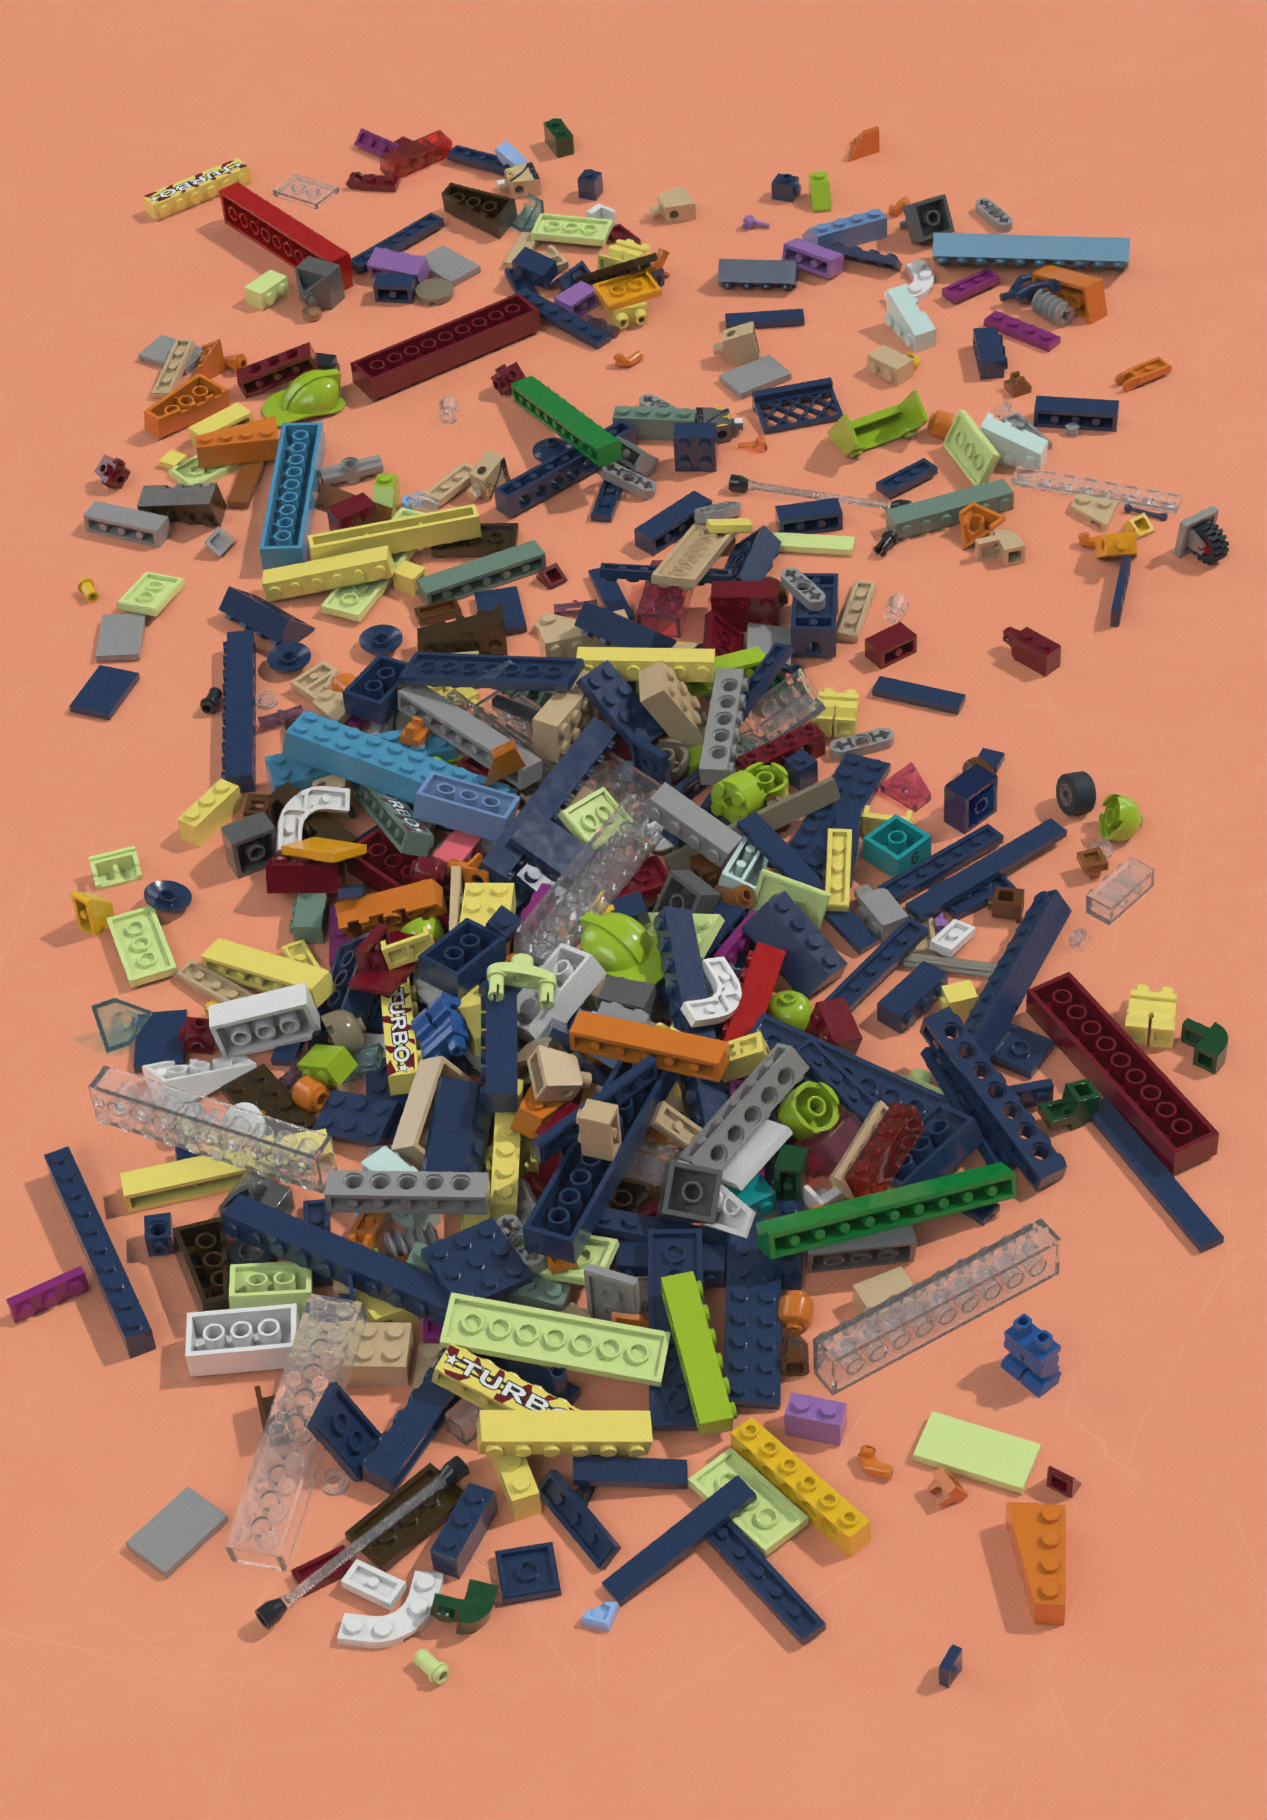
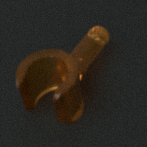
M762 436L757 437L752 442L738 443L739 448L756 447L759 453L767 451L766 439Z

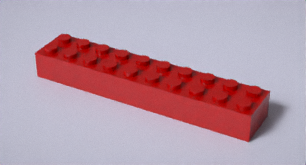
M238 182L219 190L224 222L294 269L308 256L338 264L341 267L344 291L354 286L350 263L351 257L347 251Z

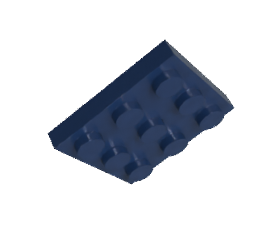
M493 1217L421 1249L422 1258L449 1299L452 1292L495 1300L533 1282L532 1273Z

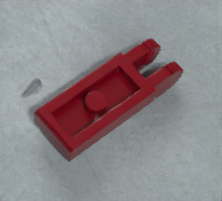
M352 172L346 184L348 188L361 191L396 192L400 184V176L363 175L361 172Z

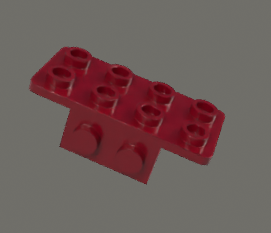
M379 923L355 949V959L357 960L359 971L348 982L349 988L381 996L392 995L419 965V962L417 960L389 970L381 950L380 941L386 940V944L389 945L415 935L401 931H395L390 935L388 925Z

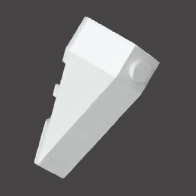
M247 1056L214 1058L212 1063L190 1059V1064L175 1065V1061H163L143 1065L142 1070L154 1103L165 1111H171L181 1104H192L216 1091L226 1083L256 1068V1063Z
M721 1184L715 1223L697 1224L747 1238L756 1212Z

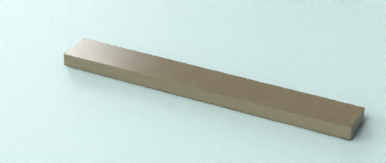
M830 776L757 811V813L775 831L840 800L841 797L835 779ZM738 821L727 825L737 834L744 837L736 827ZM687 844L664 855L668 871L690 870V857L700 853Z

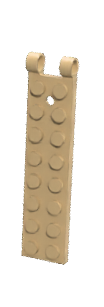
M695 522L652 573L651 583L658 584L659 587L664 588L679 586L682 590L695 588L732 540H737L738 533L711 534L706 527V523Z

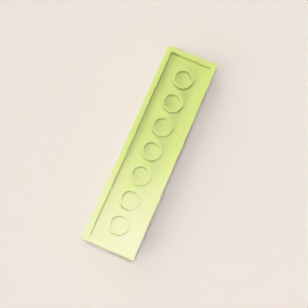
M401 507L392 519L424 514V512ZM418 549L391 554L394 562L393 570L404 560L409 561ZM393 578L336 588L321 605V611L325 614L360 622L392 583Z
M451 1292L441 1333L440 1347L447 1348L452 1343L458 1347H465L472 1353L557 1367L559 1369L566 1368V1370L661 1387L671 1332Z

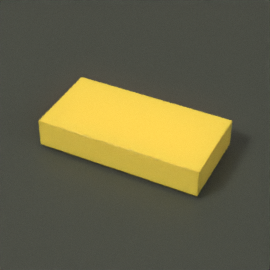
M749 518L707 519L706 527L711 534L751 533L753 531V524Z

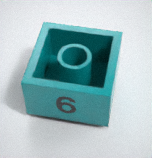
M897 814L863 837V859L891 877L897 876L931 856V835Z

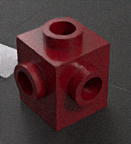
M515 362L509 366L503 364L495 369L496 374L491 377L494 388L502 395L505 392L511 394L510 384L526 377L518 363Z
M105 454L94 471L102 479V484L109 488L114 486L119 489L123 487L131 473L123 460L117 457L114 459Z
M186 1016L185 1025L180 1026L178 1041H182V1052L213 1054L215 1039L209 1028V1019Z

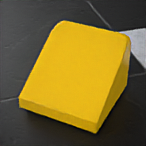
M1145 512L1127 520L1123 525L1127 532H1136L1137 539L1155 532Z

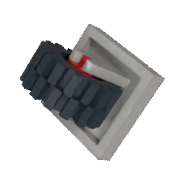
M1214 505L1180 522L1174 554L1179 559L1193 552L1194 555H1198L1197 559L1199 561L1202 560L1203 564L1207 563V565H1210L1228 555L1229 548L1226 546L1229 545V542L1225 541L1227 536H1223V529H1218L1219 525L1216 522L1219 510Z

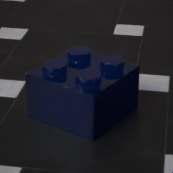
M976 763L957 778L949 781L944 786V822L965 835L997 811L998 776Z

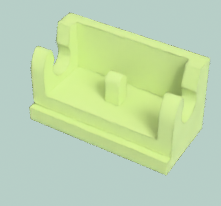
M135 846L88 857L97 891L143 880Z

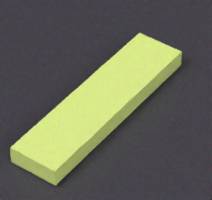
M772 532L782 542L778 549L779 552L853 555L855 537Z

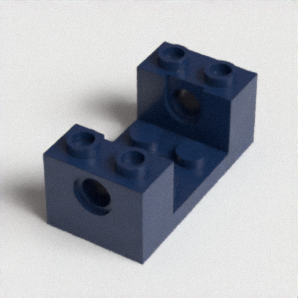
M803 573L825 593L826 605L822 610L811 611L793 596L791 646L795 651L791 657H836V620L839 606L838 573ZM799 588L798 590H807V588Z

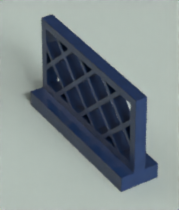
M831 377L752 391V408L757 413L764 435L837 422L843 416L833 390ZM831 398L829 402H825V401L821 400V399ZM804 402H811L809 406L802 404ZM815 404L824 407L822 411L814 409ZM792 405L789 410L782 407ZM796 407L804 410L802 415L793 412ZM766 409H772L770 413L762 411ZM828 409L836 412L837 414L828 415L826 414V412ZM776 411L785 414L782 419L774 416ZM808 413H811L817 417L809 419L806 416ZM789 416L794 419H797L796 422L792 423L786 420ZM771 420L776 422L777 425L767 427V422Z

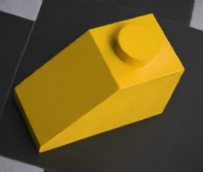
M72 891L70 896L78 928L97 937L108 927L106 918L114 916L112 903L108 899L101 898L95 894Z

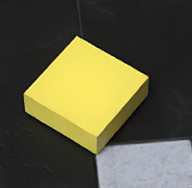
M170 450L158 461L160 467L170 470L185 462L188 458L186 454Z

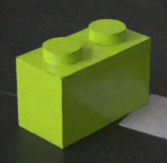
M315 1044L299 1061L297 1066L302 1072V1077L313 1076L326 1085L340 1086L358 1064L345 1046Z

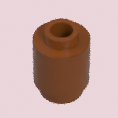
M739 885L727 890L720 898V902L744 907L745 909L750 908L755 900L753 891L747 885Z

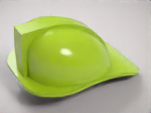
M336 368L330 370H311L301 374L290 383L287 389L273 394L264 402L262 406L263 415L265 418L276 416L278 428L282 427V423H293L308 417L335 414L345 408L346 402L340 394L341 373Z
M587 912L580 918L584 929L580 939L581 949L593 955L605 970L607 976L624 977L629 980L648 982L657 985L664 978V973L661 970V955L657 949V936L648 932L637 920L616 912L604 913L602 915Z

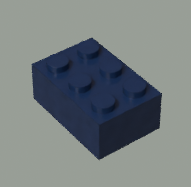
M379 654L342 692L345 713L384 726L398 711V690L409 686L400 685L399 675L408 663Z
M465 918L418 956L419 979L449 995L460 998L487 976L488 966L493 963L506 961V937L469 918Z

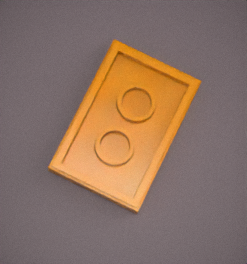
M646 268L593 284L594 293L608 312L662 296V289Z
M311 837L282 845L281 851L283 855L337 863L365 855L367 853V845Z

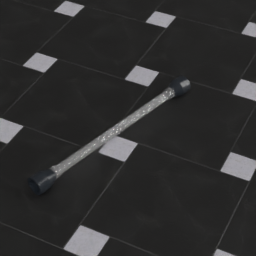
M731 474L729 479V490L735 492L759 490L818 500L838 498L839 503L855 504L863 507L868 506L871 508L876 507L885 511L912 503L910 500L903 499L887 500L884 502L881 500L876 501L834 493L829 494L821 491L816 492L813 490L764 484L736 474Z
M454 1456L444 1464L439 1474L432 1479V1483L426 1485L412 1498L404 1502L403 1505L392 1511L389 1516L383 1518L380 1523L378 1522L377 1525H374V1527L360 1536V1539L358 1538L357 1541L355 1540L354 1543L348 1545L345 1550L339 1552L333 1559H330L321 1568L313 1572L312 1575L304 1579V1582L295 1586V1589L293 1588L289 1593H284L279 1598L266 1601L254 1612L261 1624L269 1630L281 1621L287 1609L293 1606L294 1601H297L309 1589L311 1590L312 1587H315L321 1580L329 1576L330 1573H333L347 1560H350V1557L352 1558L353 1555L359 1553L362 1548L364 1549L365 1546H368L374 1539L382 1535L385 1530L391 1528L397 1521L399 1522L400 1519L408 1515L414 1508L422 1504L423 1501L434 1495L437 1490H442L446 1486L458 1483L470 1474L465 1462L459 1456Z

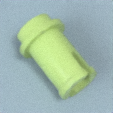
M425 1648L415 1654L413 1658L414 1665L428 1675L431 1683L441 1685L446 1682L450 1676L447 1663L438 1661Z

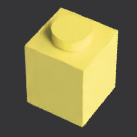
M404 560L393 570L394 589L416 596L418 594L417 579L426 576V568Z
M971 980L941 986V997H938L940 1010L949 1006L954 1014H958L960 1018L968 1017L970 1010L978 1000V995Z

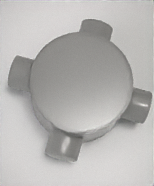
M1068 423L1065 425V435L1074 437L1080 434L1079 424Z

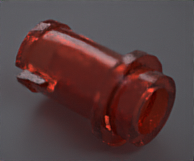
M528 1171L523 1175L522 1179L530 1184L533 1194L539 1199L547 1185L540 1179V1175L537 1172Z

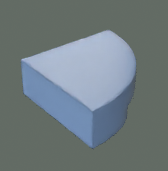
M607 1601L603 1602L604 1605L588 1609L581 1618V1625L610 1632L619 1610V1602Z

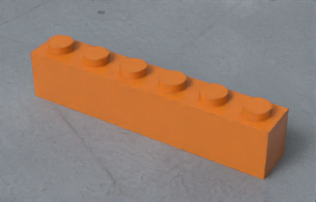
M582 1010L579 1011L569 1030L571 1050L638 1064L651 1055L656 1059L657 1069L720 1082L730 1061L729 1042Z

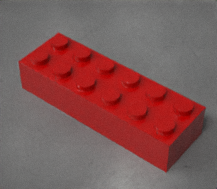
M757 942L754 951L749 950L745 962L749 967H743L739 982L743 983V985L740 984L741 999L735 1013L730 1017L731 1020L727 1019L724 1022L721 1036L725 1038L720 1037L719 1040L728 1042L749 1035L762 1012L766 1014L784 960L785 950ZM742 1077V1078H739V1079H735V1080H744L745 1077Z

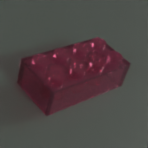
M652 560L650 565L659 566L663 560ZM646 580L636 613L637 623L669 637L681 638L694 588L691 590H682L679 586L664 588Z

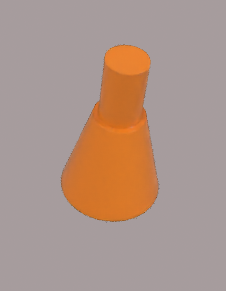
M244 354L224 357L225 366L237 372V369L248 365Z

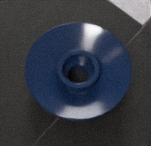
M546 438L534 445L532 453L536 460L544 462L572 446L562 438Z
M386 624L369 627L359 637L360 647L371 654L390 653L396 650L403 642L402 632L397 627Z
M298 642L279 644L272 648L267 655L268 665L279 672L300 670L311 660L310 649Z
M155 881L150 883L144 890V900L146 903L159 911L178 912L186 909L191 904L192 895L189 889L175 881Z

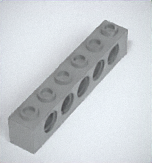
M716 668L699 765L701 785H714L735 773L733 759H737L738 747L736 742H740V728L738 727L743 725V711H741V708L745 709L746 695H744V692H748L749 680L744 676V669Z
M777 1043L678 1156L679 1160L721 1170L736 1155L739 1148L753 1136L754 1131L759 1125L770 1117L773 1109L783 1101L794 1085L803 1079L804 1074L810 1068L793 1046Z
M328 1170L324 1197L327 1212L488 1215L491 1188L489 1173Z

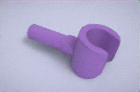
M747 215L743 219L745 222L742 228L745 230H749L752 226L769 228L770 223L759 222L752 215Z
M944 910L939 912L938 917L935 918V932L939 933L950 923L949 920L944 919Z

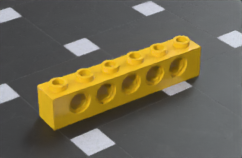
M750 1417L730 1432L731 1447L807 1515L809 1523L847 1557L851 1558L871 1542V1521L753 1417Z

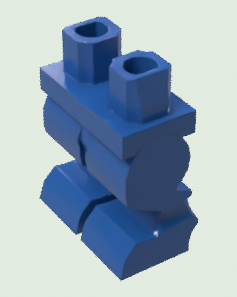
M442 992L428 1005V1008H425L411 1021V1029L416 1032V1038L421 1041L419 1045L423 1059L443 1056L449 1061L452 1055L456 1057L462 1056L467 1051L465 1043L471 1039V1036L466 1031L467 1024L465 1018L455 1011L461 1005V999Z
M1027 1314L1020 1315L1013 1321V1325L1004 1331V1348L1010 1353L1004 1357L1000 1367L1017 1381L1021 1380L1023 1386L1040 1398L1059 1383L1062 1373L1059 1371L1060 1366L1057 1364L1059 1362L1058 1353L1061 1351V1346L1053 1340V1335L1047 1330H1040L1032 1323V1318Z

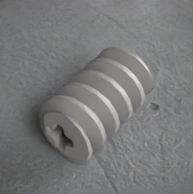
M1044 288L1038 290L1032 299V310L1059 327L1068 325L1074 316V307H1070L1068 302L1053 295V293Z
M431 1222L427 1223L426 1231L423 1230L420 1224H417L415 1233H413L410 1226H407L404 1235L399 1228H396L394 1237L386 1230L383 1238L386 1256L389 1257L410 1254L415 1241L427 1245L439 1241L437 1229H434Z

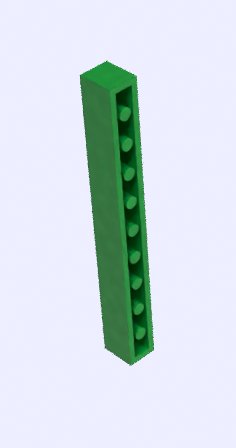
M531 375L510 384L515 403L600 468L623 459L621 453L623 446L619 439H616L610 432L604 430L602 426L596 424L583 412L576 409L575 406L569 404L566 399L561 398L540 380Z
M1002 1162L756 1222L758 1248L772 1260L1017 1198L1016 1173Z

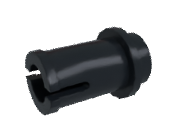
M891 530L885 531L882 534V539L874 547L875 553L879 555L883 550L880 556H886L890 548L897 544V534Z
M210 688L207 696L201 700L200 707L204 713L211 714L217 710V704L222 698V691L219 688Z

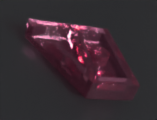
M912 762L880 784L881 792L914 812L931 801V793Z

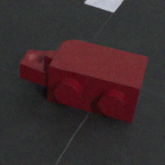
M1010 626L1003 630V641L1011 647V655L1017 662L1044 677H1047L1060 667L1061 645L1027 626L1021 631Z

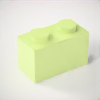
M271 269L244 287L247 304L261 310L267 309L290 293L287 276Z

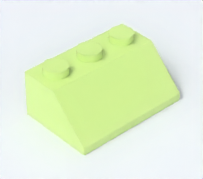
M291 1261L230 1265V1309L297 1303L300 1320L313 1319L312 1270L300 1267Z

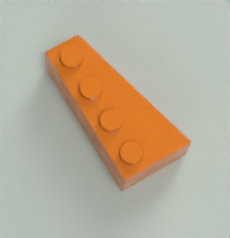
M1050 264L1031 273L1033 282L1047 281L1049 279L1060 281V290L1051 293L1068 302L1070 307H1074V315L1078 318L1084 317L1085 322L1091 325L1108 316L1102 278Z
M198 373L143 411L145 430L160 439L202 421L230 406L229 389Z
M276 416L195 436L199 468L276 460L279 444Z
M425 879L420 882L335 903L339 929L352 939L372 932L379 923L387 924L389 934L402 929L406 924L417 918L422 917L424 921L430 919L428 915L438 917L448 913L443 887L433 879Z
M1006 1502L1005 1523L1010 1533L1013 1551L1016 1554L1019 1573L1025 1586V1594L1033 1623L1064 1625L1066 1603V1505Z

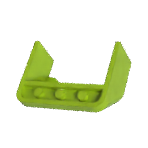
M914 390L900 404L850 421L848 414H844L827 433L830 440L846 456L855 458L862 455L863 451L902 437L909 439L916 436V431L929 419L917 390Z

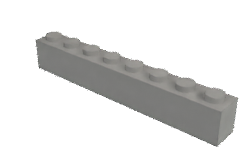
M409 685L398 690V710L411 719L414 716L422 718L424 726L429 727L431 732L488 769H490L493 760L491 755L492 749L510 740L427 686ZM516 744L526 766L504 777V779L522 790L542 779V759Z

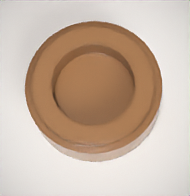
M306 306L302 309V318L307 322H315L322 316L321 308L318 306L314 308Z

